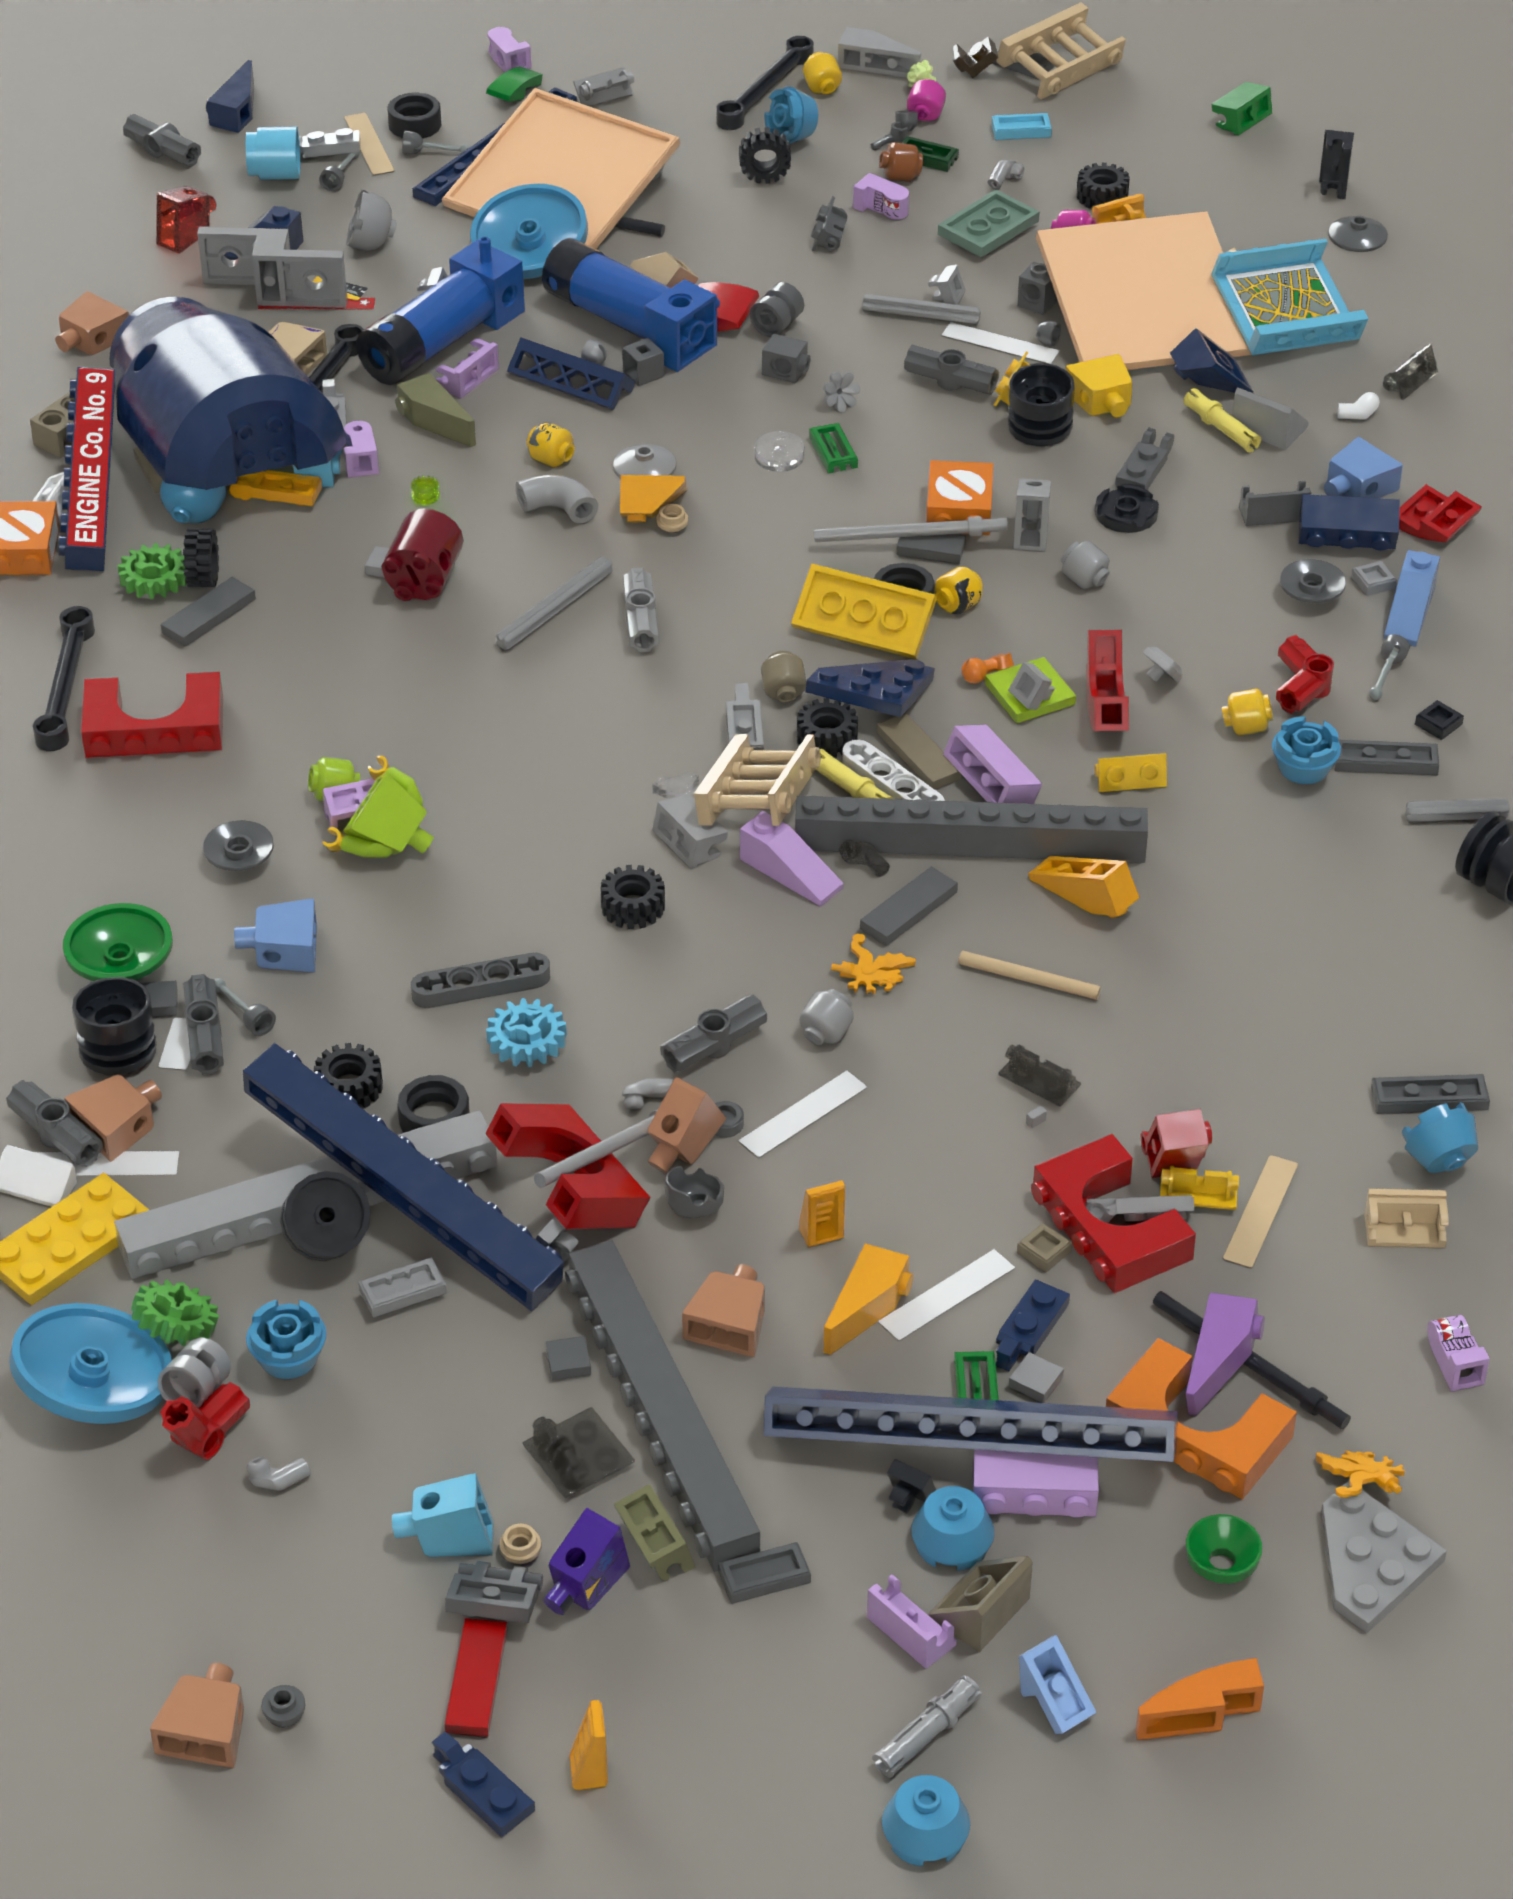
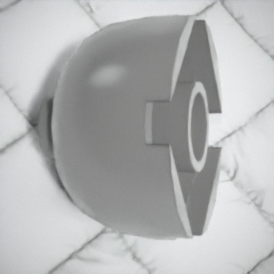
M361 190L354 205L356 210L350 220L346 244L352 248L369 251L382 246L387 237H393L397 221L392 220V209L383 197Z

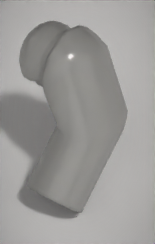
M1001 160L996 164L987 183L990 187L999 189L1004 179H1011L1012 177L1015 179L1022 178L1025 168L1023 164L1017 163L1014 160Z
M643 1079L626 1086L622 1093V1096H625L624 1106L627 1109H641L644 1106L643 1097H665L673 1083V1079Z
M263 1457L255 1458L247 1465V1470L250 1473L249 1480L253 1485L277 1491L284 1490L311 1475L310 1468L302 1457L280 1469L269 1467L268 1460Z

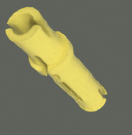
M1196 388L1191 389V393L1195 397L1189 392L1185 395L1184 405L1199 414L1205 424L1215 426L1248 453L1254 451L1250 444L1255 449L1259 447L1261 443L1260 435L1254 433L1223 410L1221 403L1216 400L1211 401Z
M820 749L822 758L820 766L816 768V771L851 794L853 798L894 799L874 785L875 782L868 777H861L828 754L824 749Z

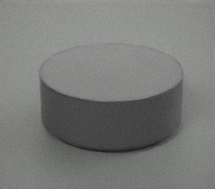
M730 1101L715 1103L726 1117V1120L715 1135L718 1137H732L741 1132L744 1126V1112L742 1108Z

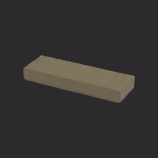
M906 713L901 717L895 716L877 724V734L923 782L934 790L961 779V773L943 755L944 752Z

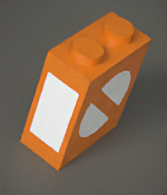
M930 460L926 523L968 520V517L981 516V519H991L993 463ZM982 532V535H990V532Z
M0 501V575H51L60 530L56 501Z

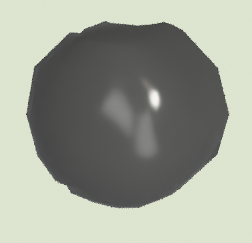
M676 1166L666 1173L665 1195L669 1206L677 1215L686 1218H700L715 1213L723 1204L724 1185L718 1177L705 1173L702 1168H698L693 1174H686L681 1166Z

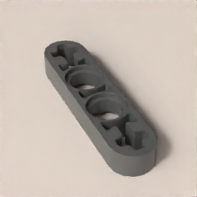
M536 952L417 974L411 981L412 1000L419 1007L431 1008L539 988L550 980V961L545 955ZM496 973H503L508 976L503 980H492L489 978ZM459 980H469L472 982V984L466 987L454 985Z

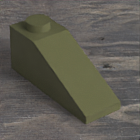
M430 373L397 384L398 397L395 399L397 410L414 426L469 447L476 445L474 419Z

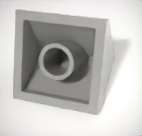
M1237 387L1232 416L1254 433L1260 435L1261 441L1286 450L1307 429L1309 422L1294 409Z

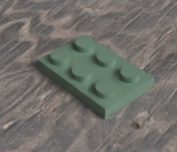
M995 189L938 224L937 235L982 258L1038 223L1040 212Z

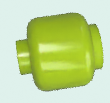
M321 757L316 765L312 764L310 766L308 791L313 792L314 797L318 801L323 802L324 788L360 781V773L354 772V766L350 760Z

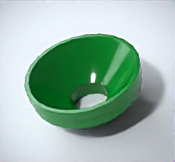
M1216 1514L1204 1517L1193 1524L1186 1537L1185 1550L1188 1563L1196 1573L1209 1581L1229 1584L1242 1581L1254 1573L1262 1556V1541L1256 1529L1243 1519L1232 1515ZM1216 1555H1224L1229 1557L1234 1565L1228 1569H1218L1211 1564L1210 1559Z

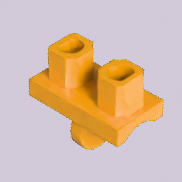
M1139 193L1096 205L1092 208V217L1095 218L1096 224L1146 218L1144 213V195Z

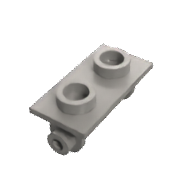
M622 67L575 80L573 83L580 103L592 106L632 95L633 91L630 85L634 83V75Z

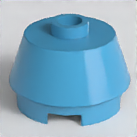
M793 87L777 89L769 96L772 100L770 112H765L764 114L765 126L770 127V133H773L774 129L779 130V136L783 133L786 136V141L789 140L790 144L811 136L818 124V107L815 100Z
M1304 716L1291 718L1282 723L1281 730L1272 741V749L1281 774L1286 779L1298 784H1314L1322 781L1341 754V745L1338 741L1339 735L1336 729L1326 721H1323V726L1317 723L1306 722V717Z
M1462 1102L1456 1106V1109L1451 1110L1447 1103L1431 1108L1418 1115L1420 1124L1412 1130L1410 1127H1404L1402 1130V1135L1406 1141L1405 1150L1430 1173L1458 1169L1478 1151L1475 1116L1472 1113H1468Z
M273 1300L261 1306L252 1316V1323L246 1335L247 1347L261 1367L273 1377L293 1379L305 1375L315 1366L326 1340L325 1324L317 1310L305 1301L298 1300L299 1305L289 1303L278 1305V1300Z
M947 1486L929 1495L913 1519L911 1533L918 1553L928 1564L936 1567L937 1562L943 1565L957 1566V1571L973 1567L985 1557V1553L990 1548L994 1539V1525L981 1499L974 1492L963 1487Z
M920 1775L904 1782L889 1800L883 1811L882 1828L886 1839L892 1845L893 1852L899 1858L910 1864L923 1866V1861H937L946 1857L947 1862L959 1853L970 1832V1816L960 1796L949 1782L933 1775Z

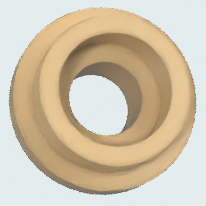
M666 504L660 508L656 516V523L662 530L674 533L687 526L688 515L682 506Z
M520 1523L508 1527L500 1539L501 1555L511 1563H528L534 1560L541 1551L540 1536L527 1524Z

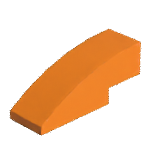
M1257 1658L1229 1662L1202 1670L1175 1682L1155 1694L1138 1708L1135 1731L1137 1740L1221 1731L1224 1715L1261 1711L1264 1683Z

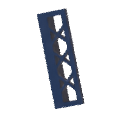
M520 337L507 372L612 410L615 409L621 391L631 393L635 385V381L625 373ZM523 355L534 359L536 366L526 371L518 369ZM551 365L560 368L562 375L552 380L547 379L544 371L545 368ZM580 375L586 377L588 384L575 389L571 384L570 378ZM606 384L613 387L608 400L599 397L596 390L597 386Z

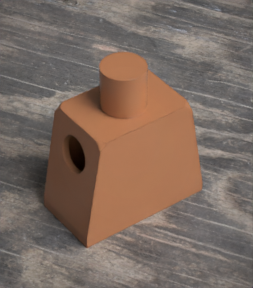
M86 291L60 313L59 324L61 334L56 336V344L63 352L76 347L89 355L97 354L111 347L117 330L129 316L127 310Z
M114 1075L72 1093L64 1099L69 1105L70 1113L102 1139L103 1149L100 1153L111 1162L152 1130L154 1122L151 1105L162 1098V1094L156 1083L152 1080H148L135 1088L121 1075Z
M678 1077L674 1079L648 1127L649 1135L658 1144L648 1160L651 1166L666 1174L676 1158L688 1164H693L726 1120L724 1114L706 1092Z
M744 1264L738 1265L733 1275L719 1271L711 1272L682 1313L683 1339L754 1357L765 1310V1286L761 1282L756 1281L757 1272L752 1267Z
M212 1663L208 1668L205 1678L192 1675H184L179 1678L150 1727L155 1754L234 1768L243 1721L244 1704L241 1687L236 1683H231L234 1672L229 1666L222 1663Z

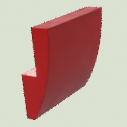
M708 282L699 283L698 285L716 294L720 301V307L717 308V332L739 329L749 314L750 308L760 296L757 290L737 284Z
M1425 484L1399 508V530L1422 539L1447 542L1481 511L1482 506L1457 491H1454L1447 497Z

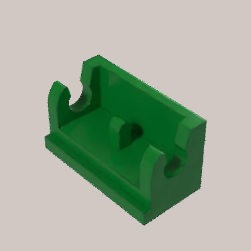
M1244 82L1211 104L1213 112L1223 114L1226 118V122L1220 120L1216 122V126L1223 130L1234 132V135L1238 136L1273 113L1271 88L1250 82Z

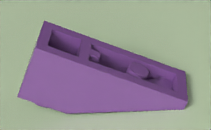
M1210 1292L1186 1390L1188 1415L1197 1416L1252 1354L1255 1339H1262L1265 1317L1258 1313L1257 1299Z

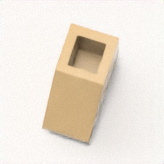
M667 252L634 260L630 264L634 270L670 288L684 279L694 284L699 279L685 263Z

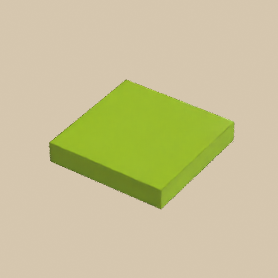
M1045 657L1027 662L1033 663L1052 681L1050 686L1055 687L1050 699L1042 700L1037 710L1027 709L1008 691L1022 664L985 675V685L1016 724L1076 705L1075 693Z

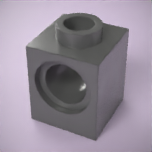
M1033 262L1019 276L1017 306L1044 315L1058 299L1046 265Z
M773 334L762 349V375L796 383L801 375L806 373L810 367L811 356L807 354L808 342Z

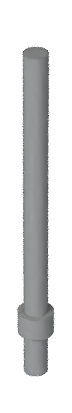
M981 516L968 517V520L814 529L815 542L962 533H969V536H982V532L1008 531L1007 518L981 519Z
M657 1110L651 1112L649 1118L534 1175L535 1184L543 1188L557 1181L561 1174H571L649 1135L648 1127Z

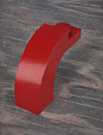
M1122 629L1087 630L1086 681L1091 728L1093 731H1129V696H1125L1123 685Z

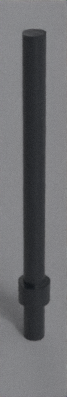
M1163 1291L1156 1294L1153 1299L1155 1306L1200 1335L1203 1323L1202 1317ZM1252 1351V1354L1243 1363L1300 1401V1407L1313 1416L1319 1414L1340 1429H1344L1349 1424L1351 1416L1327 1401V1395L1315 1387H1306Z

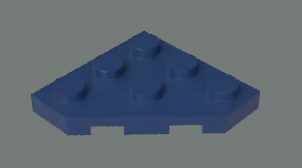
M897 660L818 668L807 679L805 692L901 717L933 681L935 668L926 666L919 660Z

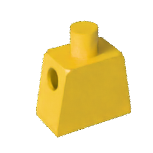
M1119 353L1066 365L1065 370L1068 371L1074 380V401L1089 415L1096 416L1110 412L1113 417L1118 418L1127 412L1128 407L1131 405L1132 380Z

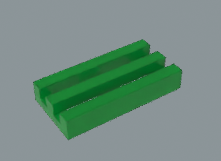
M839 423L809 428V438L828 473H833L834 467H838L840 471L846 470V465L850 464L852 469L858 468V458ZM829 432H833L845 456H841Z
M994 1351L954 1352L957 1398H967L964 1362H970L973 1399H982L979 1361H986L989 1400H999Z

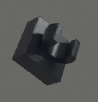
M894 1459L887 1471L891 1484L894 1487L889 1496V1500L894 1502L892 1507L906 1514L912 1508L915 1498L925 1502L929 1495L936 1491L930 1475Z

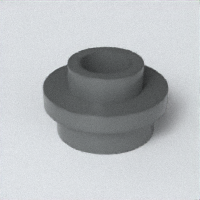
M276 1686L270 1689L262 1699V1711L265 1718L277 1727L294 1725L299 1721L305 1710L304 1695L294 1686ZM282 1702H289V1703H287V1704H285V1705H278L279 1703H282Z

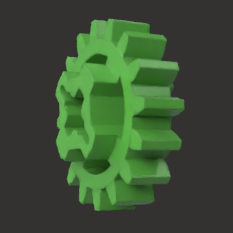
M154 543L152 548H147L143 544L138 551L134 549L129 550L130 557L122 556V563L118 564L121 587H126L128 594L136 591L138 598L144 594H149L150 599H154L155 594H160L165 598L169 591L179 592L178 585L186 586L185 566H183L184 555H182L179 548L172 551L170 544L159 548L158 543Z
M164 1280L163 1285H159L155 1281H150L149 1287L141 1285L138 1293H135L131 1306L133 1311L131 1318L132 1320L140 1321L139 1329H150V1337L154 1338L160 1335V1339L168 1344L178 1340L182 1346H186L187 1340L192 1341L196 1338L210 1339L212 1332L215 1330L219 1315L216 1314L218 1306L210 1304V1296L198 1295L199 1288L196 1287L189 1290V1286L185 1285L184 1282L176 1283L174 1286L169 1280Z

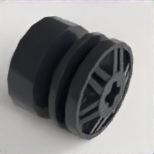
M1036 363L1021 367L1012 374L1009 381L1010 405L1008 407V426L1010 433L1015 439L1033 446H1051L1062 442L1070 435L1073 428L1075 385L1073 377L1067 370L1057 365Z
M1492 811L1481 817L1468 832L1457 854L1455 869L1456 874L1471 880V883L1479 887L1486 885L1488 893L1510 905L1513 904V821L1506 820V817Z
M109 977L93 981L78 991L73 998L72 1012L74 1025L77 1030L79 1057L84 1066L97 1073L119 1075L136 1071L151 1061L156 1053L157 1042L154 1034L155 1027L152 1022L151 998L144 985L133 979Z

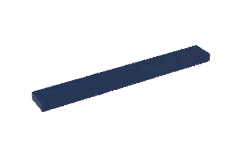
M554 87L549 91V93L577 102V96ZM504 124L413 187V197L433 206L441 203L445 194Z

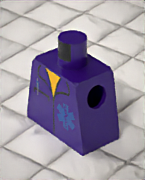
M589 1508L583 1511L550 1559L548 1566L554 1586L543 1599L548 1608L559 1615H564L574 1602L582 1608L590 1610L629 1569L630 1563L622 1531L618 1525Z

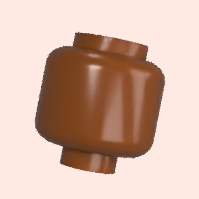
M892 142L886 151H881L879 168H884V174L887 179L911 182L915 176L920 175L922 170L923 155L919 153L915 145Z

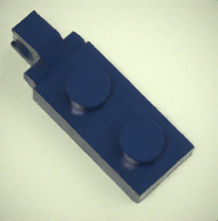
M1035 1279L999 1330L996 1338V1343L999 1344L996 1350V1366L1009 1372L1021 1354L1026 1356L1030 1352L1035 1355L1068 1307L1070 1294Z
M443 1732L432 1741L434 1746L433 1757L441 1763L438 1768L444 1777V1784L500 1837H503L535 1811V1802L478 1749H474L470 1744L462 1748L459 1742L446 1732Z

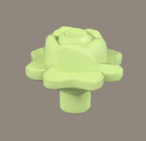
M923 60L910 67V71L907 73L909 87L912 88L919 80L931 79L936 81V77L931 75L933 67L929 65L928 60Z

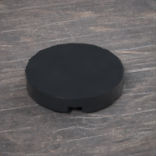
M1120 485L1117 486V490L1112 491L1108 488L1103 490L1096 499L1095 515L1097 520L1106 528L1116 532H1141L1150 528L1157 521L1158 501L1153 499L1152 493L1138 486Z

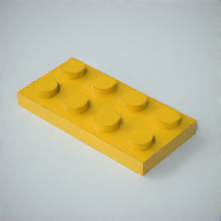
M811 563L791 625L796 629L917 660L937 598L935 594Z
M103 1172L0 1241V1279L32 1306L118 1247L114 1221L148 1211L149 1209Z

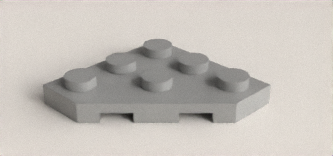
M1349 1480L1342 1487L1349 1488ZM1363 1490L1362 1493L1347 1498L1339 1497L1334 1493L1322 1505L1321 1517L1323 1527L1325 1528L1326 1555L1329 1575H1331L1333 1608L1365 1633H1368L1445 1561L1447 1550Z

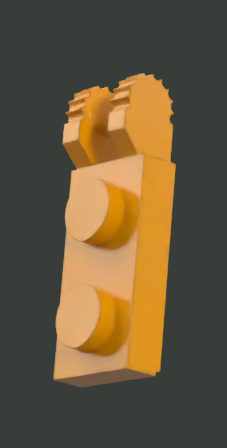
M266 470L237 477V483L231 484L228 491H230L229 494L234 498H241V500H249L252 497L300 506H313L322 489V480L316 476Z

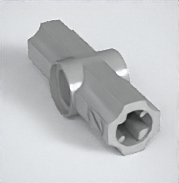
M643 567L631 568L630 572L623 575L626 624L629 630L630 646L636 648L638 652H650L654 646L659 645L651 573L644 571Z

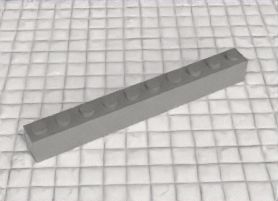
M480 1110L398 1135L399 1137L404 1136L414 1144L416 1150L425 1157L437 1160L443 1166L445 1172L454 1179L497 1167L496 1146L485 1134L489 1126ZM329 1156L125 1217L114 1221L118 1247L131 1279L283 1233L280 1224L282 1204L294 1186L311 1174L329 1171L346 1175L356 1181L365 1192L369 1206L386 1200ZM325 1208L319 1212L321 1220L333 1217V1215L326 1214Z

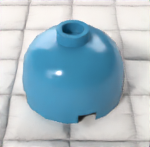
M162 480L160 487L162 504L171 514L172 518L180 523H203L208 521L218 512L227 495L225 486L204 490L168 484Z

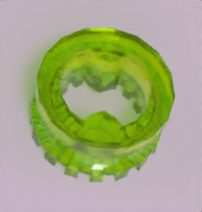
M422 475V478L420 476L417 479L414 478L411 482L412 500L420 505H430L437 502L440 498L438 480L433 476L430 478L429 475H427V478H425V475Z

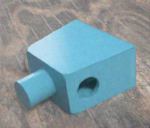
M476 1473L417 1487L413 1491L412 1511L393 1513L392 1528L395 1538L418 1536L424 1554L429 1557L493 1554V1519Z

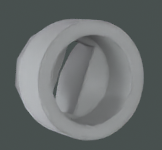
M590 339L583 347L581 358L600 365L606 360L607 350L600 342Z

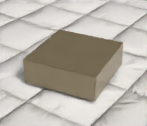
M1044 1223L1017 1243V1253L1046 1273L1072 1252V1242Z

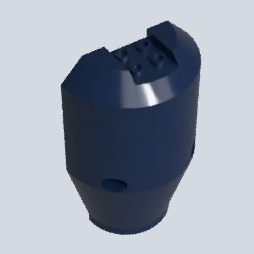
M164 297L150 301L133 311L124 320L114 336L109 360L111 368L115 369L117 420L165 483L209 490L236 484L237 477L270 469L294 465L299 470L327 464L346 444L342 422L331 402L268 331L254 322L207 308L203 304L189 298Z

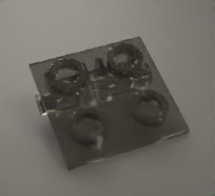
M592 1407L557 1425L552 1419L539 1417L532 1425L534 1429L533 1437L523 1442V1446L565 1498L635 1462L632 1455Z

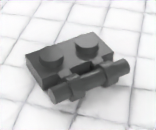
M477 1561L476 1565L460 1563L458 1573H455L445 1598V1612L458 1613L468 1617L480 1616L502 1619L506 1622L529 1623L537 1600V1590L541 1591L543 1574L528 1572L527 1567L514 1566L513 1570L491 1567L490 1562Z

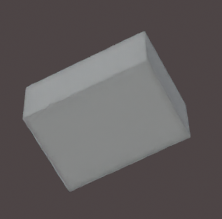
M1039 1106L1026 1115V1123L1033 1128L1044 1122L1047 1118V1110Z

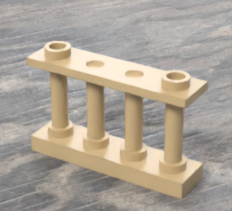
M1080 2L1001 40L996 62L1003 68L1013 63L1019 62L1041 81L1037 97L1042 100L1111 65H1116L1123 57L1126 39L1122 36L1109 43L1102 39L1086 25L1089 8ZM1079 33L1097 49L1088 53L1069 36ZM1060 43L1076 59L1067 62L1049 46ZM1039 52L1057 68L1047 72L1030 55Z
M735 734L694 793L699 825H713L724 809H770L772 826H779L786 814L791 811L797 796H799L816 768L820 766L821 753L819 747H815L814 735H807L797 751L754 750L753 747H750L748 734ZM754 764H787V765H754ZM744 779H777V780H744ZM734 794H768V795H734Z

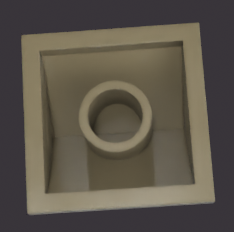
M1029 1556L978 1561L927 1615L940 1626H942L943 1621H948L954 1627L955 1637L981 1652L1030 1599L1032 1560Z

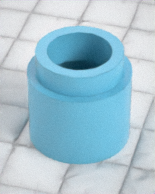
M297 126L258 127L257 132H246L245 148L248 176H259L260 180L300 179V141Z

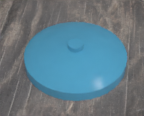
M525 184L507 189L487 201L477 212L472 222L470 237L471 243L482 237H488L491 240L492 247L521 260L523 279L542 276L547 256L560 241L573 238L585 244L588 236V221L583 205L569 191L549 184Z
M71 1303L43 1309L27 1318L14 1335L9 1355V1365L12 1376L19 1388L42 1408L75 1421L110 1424L141 1417L153 1410L163 1400L158 1388V1377L172 1359L166 1344L160 1339L161 1337L152 1338L150 1337V1329H139L140 1321L132 1320L131 1315L106 1306Z

